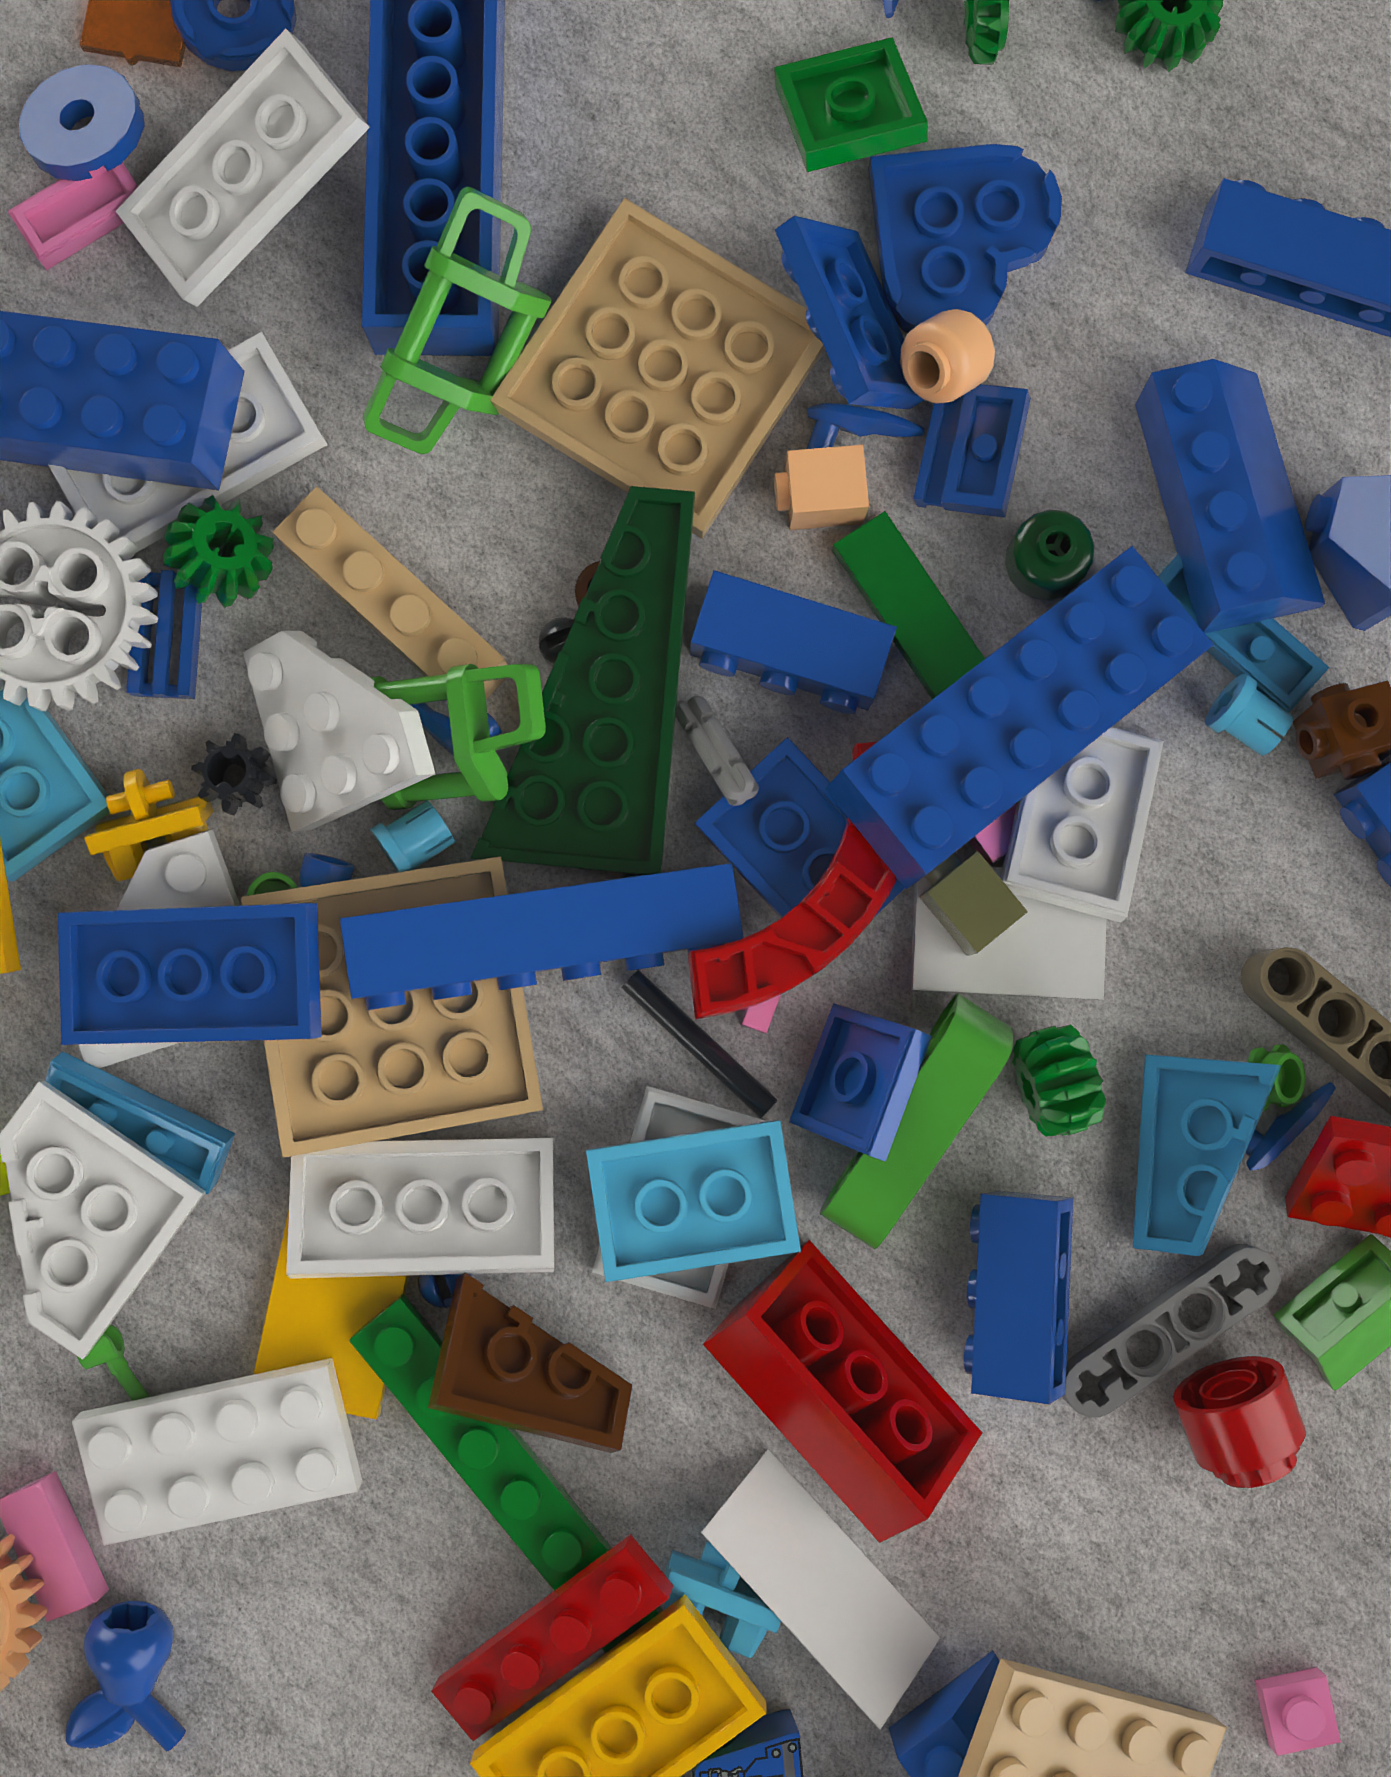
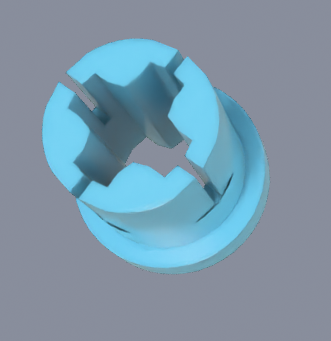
M1243 673L1233 679L1217 697L1206 716L1205 725L1216 733L1225 730L1263 756L1272 751L1282 740L1271 731L1274 730L1284 737L1293 722V716L1256 689L1257 682Z
M428 800L386 827L380 822L370 829L397 873L414 870L455 843L445 822Z

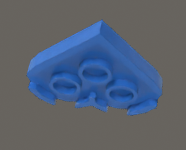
M986 144L870 156L868 172L882 287L889 306L896 315L897 323L905 333L908 334L927 319L943 311L953 309L971 312L986 326L991 321L1006 289L1007 272L1026 267L1031 263L1039 261L1044 256L1061 219L1062 195L1054 173L1049 169L1046 174L1037 162L1022 156L1024 149L1012 145Z

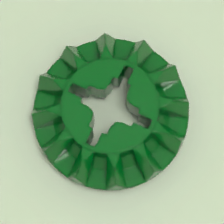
M965 0V44L968 47V55L974 64L993 65L997 59L998 51L1004 49L1007 39L1009 0Z

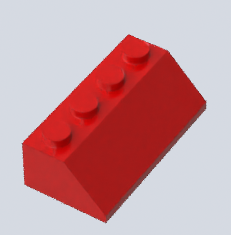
M808 1240L800 1246L801 1252L792 1253L743 1298L706 1339L703 1345L874 1538L881 1543L930 1517L983 1432L816 1246Z

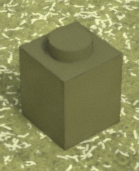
M978 851L963 861L954 852L925 876L932 886L919 896L967 956L980 952L1028 912Z

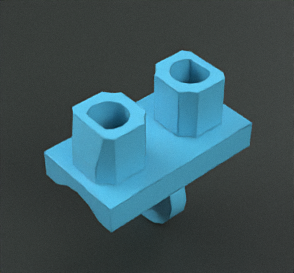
M707 1541L705 1543L700 1560L672 1550L666 1566L665 1576L674 1586L669 1599L664 1604V1609L686 1594L701 1615L705 1606L727 1614L720 1633L721 1642L730 1651L748 1658L753 1657L767 1630L777 1633L781 1620L710 1542Z

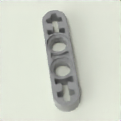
M1235 1244L1224 1249L1069 1358L1066 1366L1065 1395L1062 1396L1063 1399L1077 1413L1088 1418L1102 1417L1111 1413L1270 1301L1277 1293L1281 1283L1280 1269L1276 1260L1268 1252L1248 1244ZM1241 1260L1252 1265L1259 1264L1260 1268L1253 1274L1258 1284L1253 1289L1238 1284L1224 1293L1233 1301L1230 1307H1227L1224 1298L1208 1284L1214 1278L1216 1283L1227 1287L1237 1280L1241 1274L1236 1265ZM1201 1293L1209 1300L1211 1305L1209 1321L1198 1329L1185 1328L1179 1319V1306L1186 1296ZM1138 1331H1151L1156 1335L1159 1342L1157 1357L1145 1366H1136L1128 1360L1126 1355L1128 1339ZM1111 1351L1115 1362L1130 1375L1123 1382L1114 1372L1104 1377L1098 1383L1102 1394L1095 1400H1092L1085 1393L1076 1397L1075 1393L1082 1387L1078 1376L1083 1371L1088 1370L1096 1377L1112 1368L1103 1359V1356Z

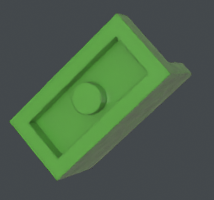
M1372 1234L1368 1235L1273 1314L1279 1327L1315 1361L1324 1381L1333 1390H1338L1391 1346V1250Z

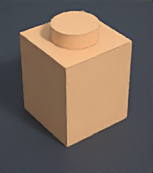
M863 444L787 451L784 472L774 473V491L777 511L788 510L789 530L859 525L864 523L869 509Z

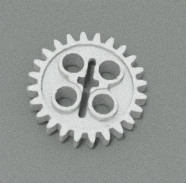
M56 501L48 517L44 509L35 502H29L26 521H22L10 510H4L3 521L5 529L0 531V597L17 598L20 601L41 606H54L58 598L74 609L85 610L105 607L106 612L103 616L97 617L87 616L74 610L50 607L46 609L43 615L25 604L0 605V691L4 689L3 699L20 706L28 697L29 706L46 712L53 697L57 706L70 711L73 710L75 692H78L84 699L94 704L98 702L96 684L100 681L116 690L121 688L119 679L114 672L119 665L133 671L139 669L136 661L128 654L132 646L151 648L152 643L138 633L140 625L158 623V617L141 605V603L156 598L158 593L149 584L138 582L151 572V568L140 558L131 559L138 550V547L126 536L117 539L120 531L119 528L108 519H104L97 524V516L85 507H81L73 517L71 509L62 502ZM32 560L33 569L31 575L21 584L14 585L16 569L20 564ZM97 566L95 582L89 588L77 591L76 581L78 575L88 567ZM24 622L25 632L22 640L17 645L7 648L5 640L7 632L15 624ZM88 628L89 640L82 651L70 655L68 651L70 637L76 631Z

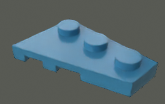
M1145 1054L1133 1248L1192 1256L1203 1255L1281 1065Z

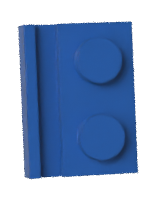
M980 384L953 402L934 403L913 497L917 507L926 508L927 505L943 507L947 511L1006 517L1031 400L1028 389Z

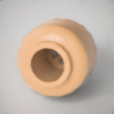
M953 309L943 311L927 319L907 334L901 346L900 364L908 385L923 400L935 404L953 402L987 379L994 366L995 348L990 332L979 318L971 312Z

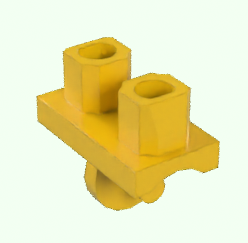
M135 769L124 774V792L106 797V803L111 814L131 810L132 814L98 823L96 825V832L87 834L84 839L90 856L103 852L104 858L114 877L120 882L133 877L145 851L148 850L146 840L165 835L166 841L169 843L209 830L206 821L214 810L211 802H206L200 799L199 796L156 807L157 802L175 798L171 781L165 780L150 784L145 773L141 769Z

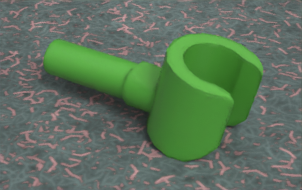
M109 1325L83 1360L77 1356L80 1364L85 1369L106 1363L110 1373L115 1376L132 1401L150 1397L127 1365L128 1362L124 1357V1340L122 1333L117 1327Z

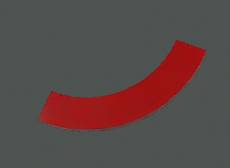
M877 742L857 743L852 749L853 761ZM849 818L841 842L828 868L813 889L797 906L773 924L743 939L718 947L695 950L688 953L695 1019L733 1013L761 1004L793 989L824 969L845 951L870 924L889 896L897 878Z

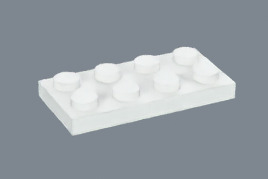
M285 29L115 212L181 298L198 307L358 141L370 126L303 44L291 32Z
M260 332L228 350L245 372L219 491L110 476L107 474L67 470L64 467L49 464L48 466L75 513L81 507H85L97 516V524L104 519H108L120 529L117 539L125 536L128 537L138 547L137 553L162 539L169 523L178 521L177 516L181 508L188 503L201 509L204 499L209 498L213 494L219 505H222L327 446V443L264 334Z
M553 1138L372 1141L291 1156L286 1275L290 1279L463 1274L464 1272L467 1274L554 1272Z
M333 1358L82 1411L72 1421L104 1546L358 1492L363 1482Z

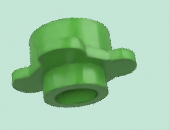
M1283 1044L1274 1045L1272 1051H1266L1260 1047H1255L1251 1050L1248 1063L1281 1065L1263 1111H1266L1270 1104H1276L1278 1107H1287L1290 1104L1296 1103L1302 1096L1305 1087V1069L1300 1058L1296 1054L1291 1053L1289 1048Z

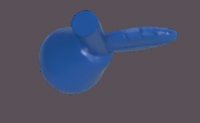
M126 1601L101 1611L92 1620L85 1634L83 1649L88 1666L97 1678L101 1690L86 1696L71 1712L65 1732L67 1745L83 1749L105 1746L125 1735L135 1720L166 1752L176 1746L183 1738L186 1729L151 1695L158 1676L170 1656L174 1638L173 1625L164 1610L154 1604L142 1601Z

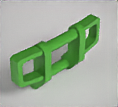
M465 187L461 189L437 246H432L424 264L429 272L396 348H388L380 368L383 371L363 413L364 425L368 432L416 453L427 454L433 449L459 408L499 415L490 400L518 359L537 317L544 318L552 302V299L543 292L517 281L531 234V225L522 212L474 188ZM474 209L487 212L514 227L513 237L501 276L452 253L467 216ZM452 283L512 310L480 381L458 377L419 359ZM397 379L444 400L427 427L420 433L410 432L380 418V414Z
M465 664L451 667L447 674L387 681L381 676L370 677L375 681L374 688L390 699H402L409 705L448 701L454 760L461 771L435 774L381 798L386 807L391 810L409 809L416 802L470 796H476L478 800L483 802L504 799L508 792L507 771L495 750L535 741L542 738L545 734L546 726L540 672L534 664H512L480 669L476 665ZM512 678L517 686L520 725L513 732L490 737L484 681Z

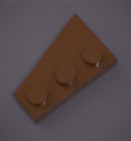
M466 1272L457 1276L428 1408L608 1453L621 1451L632 1384L570 1342L566 1344L560 1342L532 1323L533 1317L515 1305L508 1307L483 1290L484 1285Z

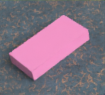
M124 163L108 172L104 166L97 170L89 171L93 177L81 181L59 179L8 211L37 259L46 270L124 224L115 211L138 187Z

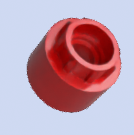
M1261 1356L1236 1357L1219 1361L1192 1373L1175 1389L1173 1400L1197 1464L1203 1469L1213 1472L1214 1476L1221 1479L1225 1484L1236 1488L1264 1486L1283 1478L1296 1466V1454L1306 1437V1428L1285 1370L1278 1361Z

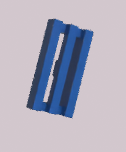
M161 570V573L150 572L138 581L147 583L153 588H159L152 683H148L150 648L132 646L129 655L139 666L137 671L128 669L126 692L134 697L195 700L202 603H197L195 594L198 588L191 584L184 588H178L184 589L178 685L169 684L176 591L174 579L177 574L173 570ZM154 599L141 603L143 608L153 613ZM152 624L140 625L138 631L150 642Z

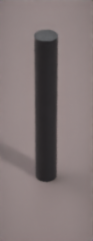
M637 970L621 987L759 1118H762L777 1102V1099L640 970Z

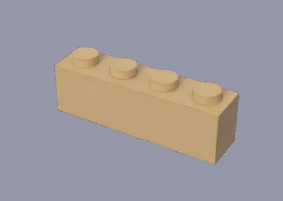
M317 486L272 532L295 559L424 677L447 674L451 667L473 664L479 669L508 665L500 653ZM506 679L484 681L486 700Z

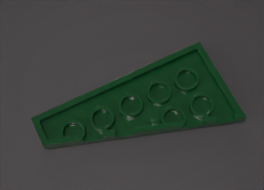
M630 487L601 554L597 570L585 597L582 598L562 651L559 652L542 691L546 726L545 734L538 740L520 744V748L507 776V795L504 799L494 802L492 813L470 859L501 857L504 862L648 875L662 873L695 505L694 491Z

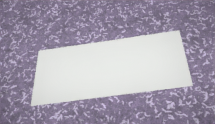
M768 1449L701 1533L870 1720L881 1729L938 1643L940 1637Z

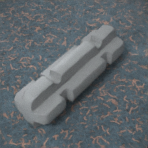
M693 696L688 702L680 704L676 709V717L728 803L732 806H739L747 799L755 797L759 790L757 782L705 698Z

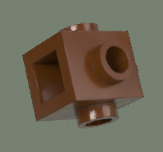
M1387 680L1350 690L1348 683L1327 687L1315 693L1310 698L1312 705L1293 721L1298 750L1303 758L1308 760L1315 779L1341 772L1344 780L1361 777L1382 766L1380 761L1391 755V686Z

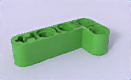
M958 993L947 1004L929 1034L932 1036L886 1162L857 1151L832 1187L820 1210V1215L873 1249L878 1248L890 1233L994 1083L1012 1052L1013 1028Z

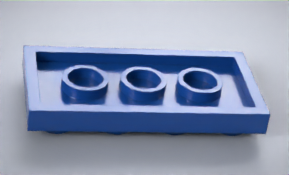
M317 903L58 913L61 1045L289 1040L321 1037Z

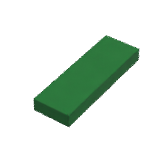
M886 511L833 544L832 552L878 620L897 627L893 642L932 700L985 659Z

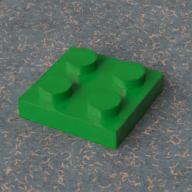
M893 37L774 67L775 87L806 172L928 141V121Z

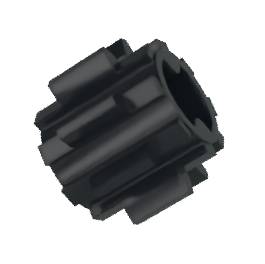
M238 733L233 734L231 741H226V746L219 747L210 740L205 742L208 756L204 763L198 762V764L191 766V770L202 775L205 780L201 783L203 788L198 793L199 798L206 802L214 801L217 798L222 800L223 812L234 816L238 807H242L243 802H249L259 809L263 807L262 797L259 794L264 786L269 787V785L277 784V779L263 770L267 766L265 762L270 757V753L263 747L255 748L252 751L249 750L246 738ZM233 763L246 768L243 781L235 787L225 781L223 782L225 770Z

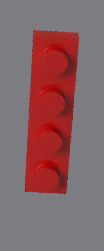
M630 1534L440 1675L431 1692L468 1737L475 1741L666 1602L674 1585Z

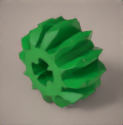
M1118 0V8L1120 10L1115 19V32L1127 35L1124 41V54L1137 50L1144 53V69L1151 65L1156 58L1162 60L1168 72L1178 66L1181 58L1192 64L1201 56L1206 45L1214 40L1221 26L1219 23L1221 18L1218 15L1223 7V0Z
M213 494L209 498L204 499L201 509L188 503L181 508L177 516L178 521L169 523L165 531L164 539L170 546L166 548L162 556L163 566L179 569L174 579L175 589L184 588L191 584L198 588L195 594L198 604L205 603L211 593L216 594L224 609L233 605L237 594L247 600L251 599L260 588L259 581L267 580L272 572L273 562L267 557L274 548V538L257 534L263 525L262 515L248 519L239 515L242 511L240 499L231 502L227 510L221 508ZM209 547H216V549L212 551ZM226 553L228 557H221V555Z
M1072 1025L1050 1026L1030 1032L1029 1036L1015 1041L1012 1064L1017 1076L1015 1082L1021 1092V1102H1024L1028 1109L1029 1119L1036 1124L1037 1129L1045 1137L1064 1136L1067 1134L1069 1136L1086 1131L1089 1126L1102 1122L1106 1103L1101 1085L1104 1080L1099 1075L1096 1066L1097 1059L1092 1057L1088 1041L1080 1035L1076 1028Z

